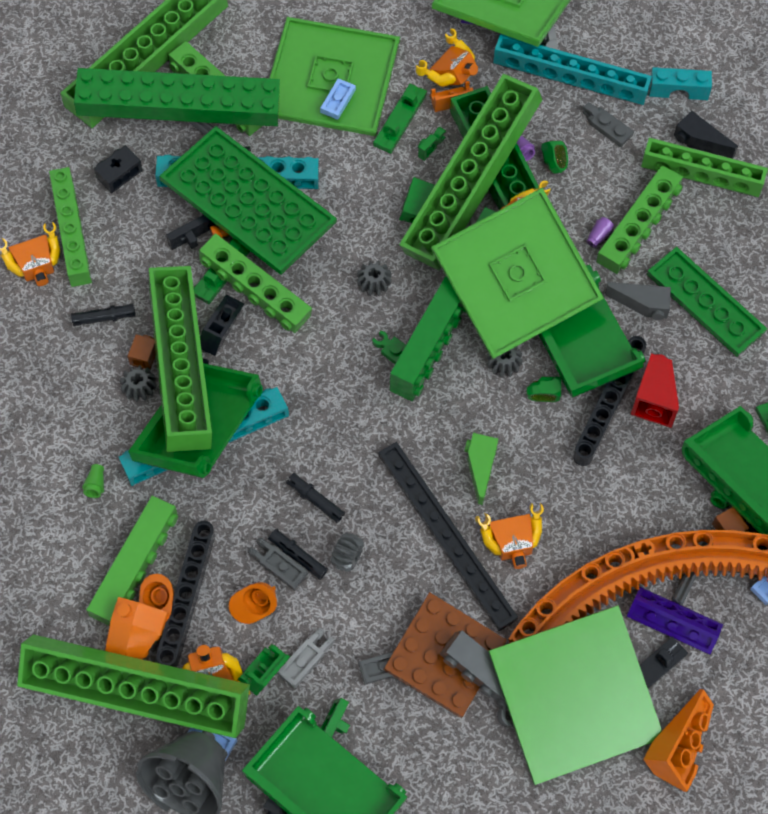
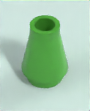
M93 464L91 466V470L82 486L83 493L87 497L99 498L104 492V467L102 465Z

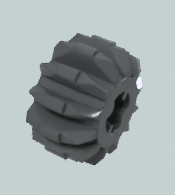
M379 260L376 264L369 261L368 266L362 264L361 270L357 272L358 286H361L362 292L368 291L370 296L373 292H376L379 296L381 290L387 292L388 286L392 283L391 271L388 270L386 264L380 266Z
M516 346L494 359L488 353V368H493V374L499 371L501 378L504 376V373L511 377L513 372L517 373L519 371V366L523 363L521 358L522 352L517 351Z
M139 365L134 370L131 366L130 372L124 371V377L120 378V384L122 385V393H126V398L131 399L133 397L134 401L137 402L139 397L146 401V394L153 396L152 389L157 387L156 378L148 367L143 370L142 366Z
M348 532L341 535L332 552V565L336 566L337 569L347 572L354 569L363 552V539Z

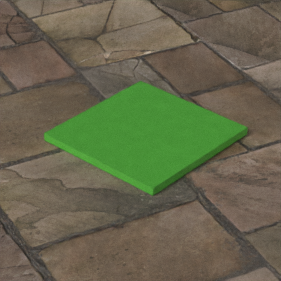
M434 0L432 9L539 47L571 0Z
M287 17L270 74V79H280L278 119L376 136L400 37ZM339 78L356 85V91L337 120L320 113V107Z
M543 188L534 191L431 247L492 359L604 299Z
M619 605L488 650L534 785L650 744L662 732Z

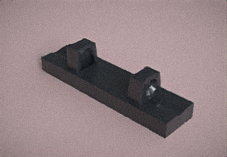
M202 215L166 234L168 245L174 250L187 243L193 249L198 246L196 237L210 231V226L217 225L205 215Z
M673 636L640 664L648 689L688 655V652ZM657 657H661L665 661V666L657 659Z

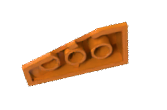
M118 597L111 617L105 651L142 660L145 659L154 642L158 641L161 637L169 613L136 601Z
M700 689L653 740L643 759L654 775L683 792L688 791L697 774L698 765L694 764L697 752L702 753L704 746L701 744L702 731L708 730L714 706L704 689Z

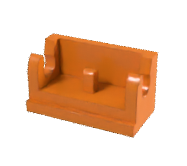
M465 81L463 87L435 93V88L431 89L430 99L434 111L439 112L450 109L451 98L473 91V88H470V81Z

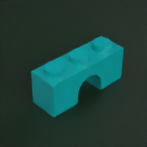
M652 67L649 97L669 98L671 92L684 90L688 92V99H709L712 89V71Z

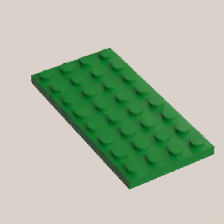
M217 126L159 176L161 182L280 275L337 223L335 216Z

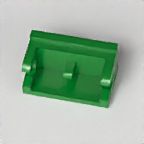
M413 177L399 217L400 221L413 223L414 218H416L435 184Z
M273 644L268 647L269 649L265 647L237 679L242 683L250 684L249 690L256 696L290 658L288 654L283 653Z

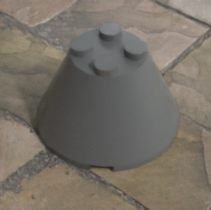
M191 731L143 756L137 763L136 778L144 793L166 812L170 808L180 814H219L222 809L227 751L214 740L215 736L211 732Z

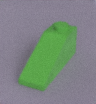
M473 433L472 439H467L464 452L468 453L467 461L478 504L483 505L498 446V438Z

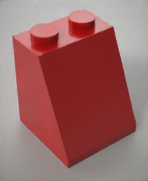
M651 353L630 415L672 428L679 409L672 360L664 355Z

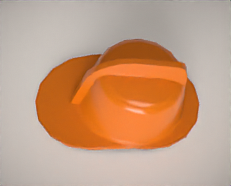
M162 574L149 575L141 584L139 603L168 612L167 620L171 615L175 593L169 579Z
M257 582L239 590L229 601L231 615L237 621L244 624L255 623L270 615L277 607L276 587H271L264 582Z

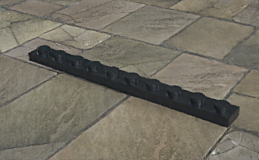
M395 442L379 451L378 456L498 631L517 621L518 616L399 444Z

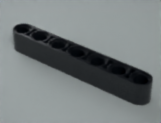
M640 336L631 337L628 340L631 347L638 348L644 355L647 346L646 341ZM636 371L606 384L576 444L573 455L576 464L587 466L593 460ZM615 381H620L623 385H617ZM610 398L613 399L615 402L610 403L606 401V399ZM597 416H604L606 420H599ZM594 433L597 435V438H591L588 434ZM586 451L589 455L583 456L579 452Z
M206 520L196 523L191 535L173 596L171 615L166 621L156 655L159 664L177 667L181 658L215 540L213 525ZM204 530L210 532L209 535L205 537L199 535L200 532ZM196 551L204 552L201 557L193 556ZM191 571L198 572L194 578L187 577V574ZM184 592L192 593L191 597L187 599L181 598V595ZM178 613L186 614L182 620H176L174 617ZM172 634L180 635L177 641L168 640ZM166 655L174 657L169 663L162 662L163 657Z

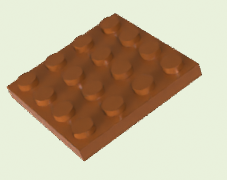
M429 592L383 670L462 718L480 687L474 682L470 683L461 676L462 672L456 667L451 668L443 661L444 658L440 655V652L453 634L461 630L487 651L504 645L507 639Z

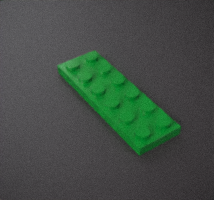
M677 246L647 271V276L658 286L671 287L670 297L736 357L767 331V328Z

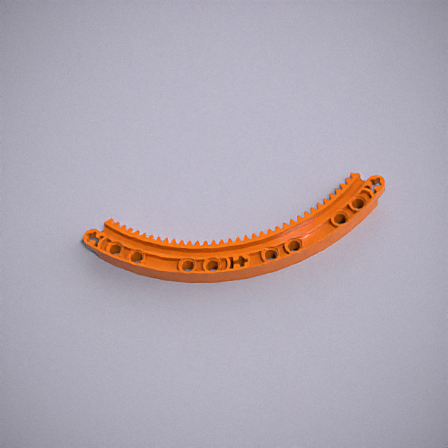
M736 530L686 531L640 540L610 551L576 570L543 596L514 629L508 639L509 643L585 617L587 613L593 614L594 608L601 610V602L607 606L608 598L616 601V594L623 597L624 590L630 594L631 587L639 590V584L647 587L649 580L654 585L656 584V578L664 582L665 576L673 580V574H676L681 579L682 573L690 577L691 572H694L696 577H698L700 571H703L705 576H708L709 571H712L714 576H717L718 571H721L722 575L726 576L727 571H730L732 577L735 576L736 572L740 573L741 578L748 573L750 579L756 574L758 580L761 581L766 576L768 582V549L760 550L757 548L758 546L768 548V535ZM703 541L708 545L700 546L698 543ZM678 544L681 547L674 549L671 545ZM612 562L620 563L617 567H613L610 564ZM589 574H595L597 577L594 579H589L586 576H588ZM544 609L552 610L549 614L541 613ZM528 628H532L535 630L531 634L524 633V631Z

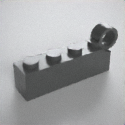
M464 631L455 632L440 652V655L444 658L443 661L451 668L456 667L461 671V676L465 680L477 684L482 694L494 698L499 707L497 712L498 722L504 727H514L513 722L509 723L505 718V712L508 708L489 652Z

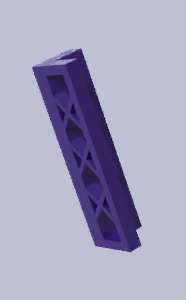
M642 587L639 588L627 614V617L670 637L673 636L675 639L707 654H711L723 624Z

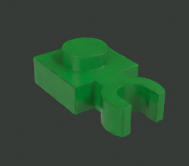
M438 127L434 134H430L426 139L424 138L420 141L418 145V157L425 161L437 149V145L446 138L444 136L446 130Z
M380 331L379 336L383 340L377 341L373 338L372 344L377 348H383L381 354L396 364L406 344L395 336L389 340L388 335L384 331Z

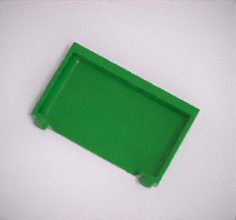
M590 264L586 265L599 289L598 283L601 282L598 272L596 270L593 271ZM605 298L538 334L571 398L643 368V363L646 362L641 350L632 349Z
M203 363L212 429L211 449L167 452L161 405L128 452L132 461L199 478L206 477L258 397L261 396L263 386L261 385L259 375Z
M739 406L685 440L682 446V454L687 462L760 534L768 535V446L752 431V415Z
M297 706L242 770L243 775L288 814H395L407 800L406 791L397 783L394 785L385 783L317 726L314 720L316 716L308 708L303 710L300 706Z

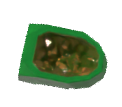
M549 141L541 144L544 163L548 165V169L554 174L562 173L568 165V153L565 143L563 141Z
M541 377L538 381H533L527 387L528 399L537 402L560 401L561 377Z

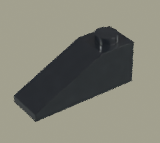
M691 111L676 125L674 136L678 142L693 149L732 159L735 157L738 145L695 112Z
M227 294L225 295L200 335L201 350L216 356L245 303Z

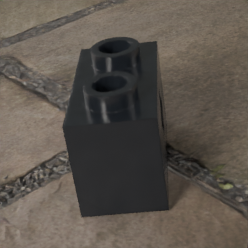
M126 145L121 149L115 150L110 157L100 161L94 167L96 178L111 194L143 171L141 160Z

